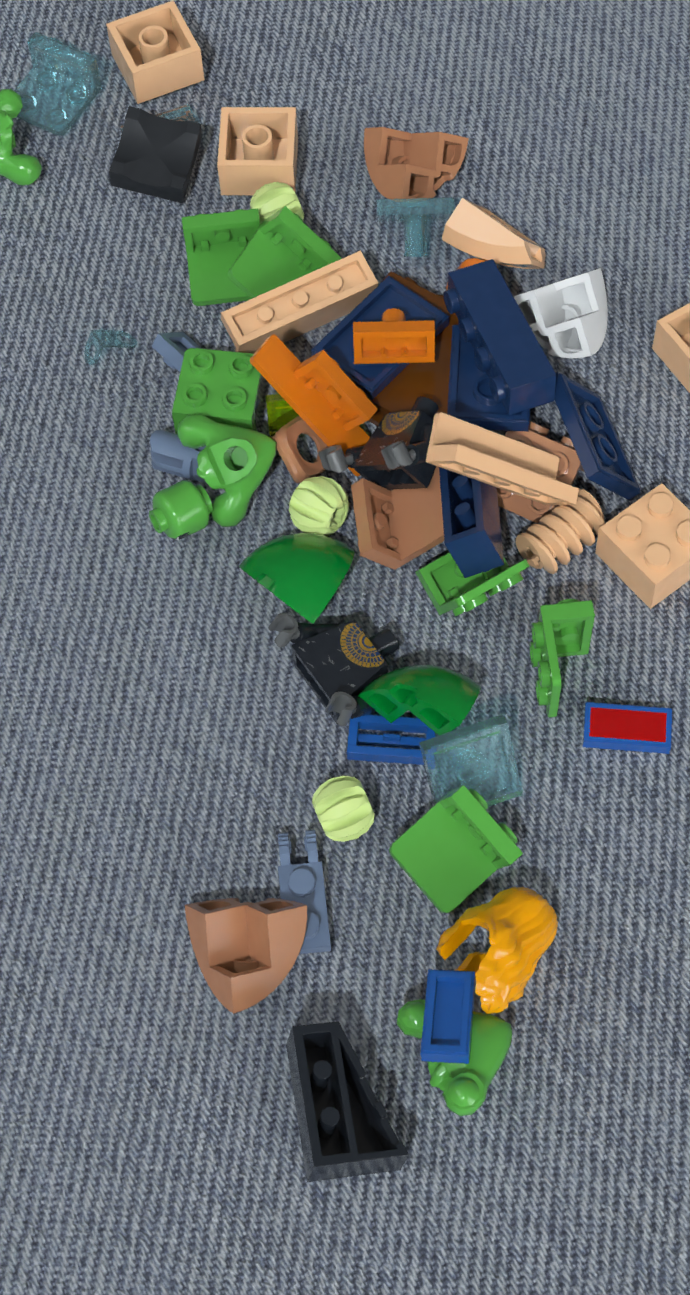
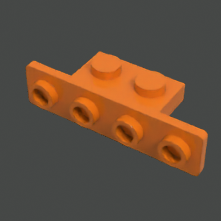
M273 334L264 341L250 358V363L328 447L341 445L345 455L347 449L364 446L370 437L359 425L370 420L378 409L367 398L365 392L355 385L340 368L339 364L324 350L300 362L286 345ZM348 467L355 476H360L356 470Z

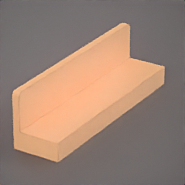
M360 250L221 312V321L236 347L235 352L254 354L264 341L273 334L285 343L349 314L378 286V281Z
M442 412L434 415L426 457L427 463L545 505H576L579 488L556 480L559 465L558 456Z

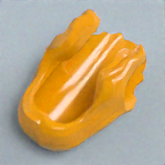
M511 887L500 891L490 902L468 908L452 927L443 932L439 939L436 950L446 960L467 939L476 926H481L489 931L491 946L488 951L468 954L463 963L455 970L475 971V993L480 996L481 1008L486 1014L503 1012L508 1008L510 1002L517 1001L523 997L524 988L533 975L538 960L556 936L558 921L555 910L542 895L525 887Z

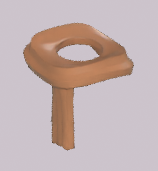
M300 416L285 424L274 436L270 437L276 442V448L295 483H301L306 478L318 477L325 471L319 457V451L328 446ZM301 433L310 436L316 444L318 455L314 463L307 462L299 454L297 438Z

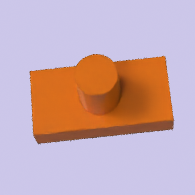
M392 308L382 314V321L353 322L354 364L435 362V321H406L403 311Z

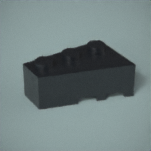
M339 1021L292 1026L286 1048L307 1182L401 1170L409 1154L403 1142H399L386 1117L387 1112L382 1102L377 1100L366 1080V1072Z

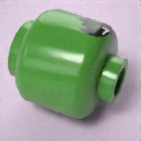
M183 480L154 494L152 500L153 510L149 511V518L158 533L164 532L169 538L180 540L207 527L209 515L212 514L213 507L209 495L201 485L195 486L192 482Z

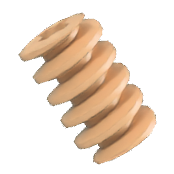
M579 489L576 505L556 506L551 514L544 515L539 520V524H532L526 533L517 535L515 540L520 555L528 561L531 567L535 569L543 568L548 573L555 574L558 571L555 559L561 564L567 565L571 560L569 552L578 556L583 552L581 542L586 546H592L595 543L594 534L598 536L599 527L605 524L602 509L589 492L585 489Z

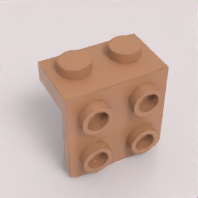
M529 421V432H506L505 436L558 456L557 481L572 486L578 471H584L570 438L563 436L560 443L546 437L549 429ZM497 488L498 506L539 524V520L544 515L551 514L556 506H560L545 505Z
M436 466L427 488L394 489L390 491L364 478L351 485L360 556L396 570L444 541L438 466Z

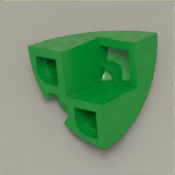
M297 533L281 536L261 545L249 554L239 567L294 611L314 624L344 579L354 558L355 551L345 543L325 535Z
M412 665L382 675L364 688L358 696L390 723L409 710L443 738L463 722L474 705L481 686L468 676L446 667Z

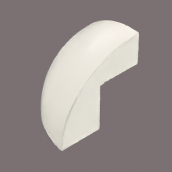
M601 268L513 296L530 328H532L540 346L549 350L548 354L562 358H584L594 355L602 346L607 329L608 306Z

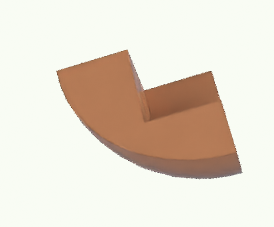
M386 127L365 128L364 154L368 173L376 189L391 201L401 203L426 201L437 195L435 191L444 182L454 179L464 160L469 138L444 132L409 133Z
M227 898L185 905L189 936L200 970L215 997L233 1014L254 1006L271 994L288 975L300 953L307 926V905L276 898H267L265 901L256 903H240L238 898Z

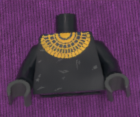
M417 397L411 411L386 414L364 446L349 448L346 450L345 455L341 445H333L319 451V457L323 468L334 472H343L348 467L353 468L366 480L388 490L427 488L436 468L435 465L426 462L434 415L439 409L438 405L429 398Z
M280 613L274 618L268 629L270 631H279L274 640L278 647H285L290 641L295 643L291 646L295 668L325 707V712L331 715L337 725L346 726L350 718L369 715L376 711L358 695L374 680L388 673V665L384 658L400 648L396 637L390 629L385 628L368 638L357 622L354 621L344 624L300 623L287 613Z

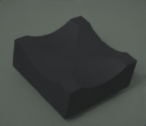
M129 106L121 139L109 171L111 186L183 203L202 139L201 124L192 121L164 119L142 109Z

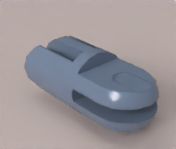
M156 430L151 434V466L153 469L206 483L203 478L197 475L196 471L198 468L197 456L206 446L198 449L185 447L182 445L177 434L164 430Z

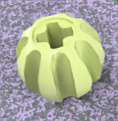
M273 182L265 184L251 198L250 208H258L260 224L284 206L299 215L304 222V212L293 188L286 183Z
M324 476L311 477L303 480L293 492L289 503V512L293 524L303 533L329 536L334 534L343 525L348 515L350 503L345 489L332 478Z
M339 776L331 778L320 785L313 794L312 804L326 836L334 841L345 842L357 839L366 833L374 823L375 813L361 782L355 777Z

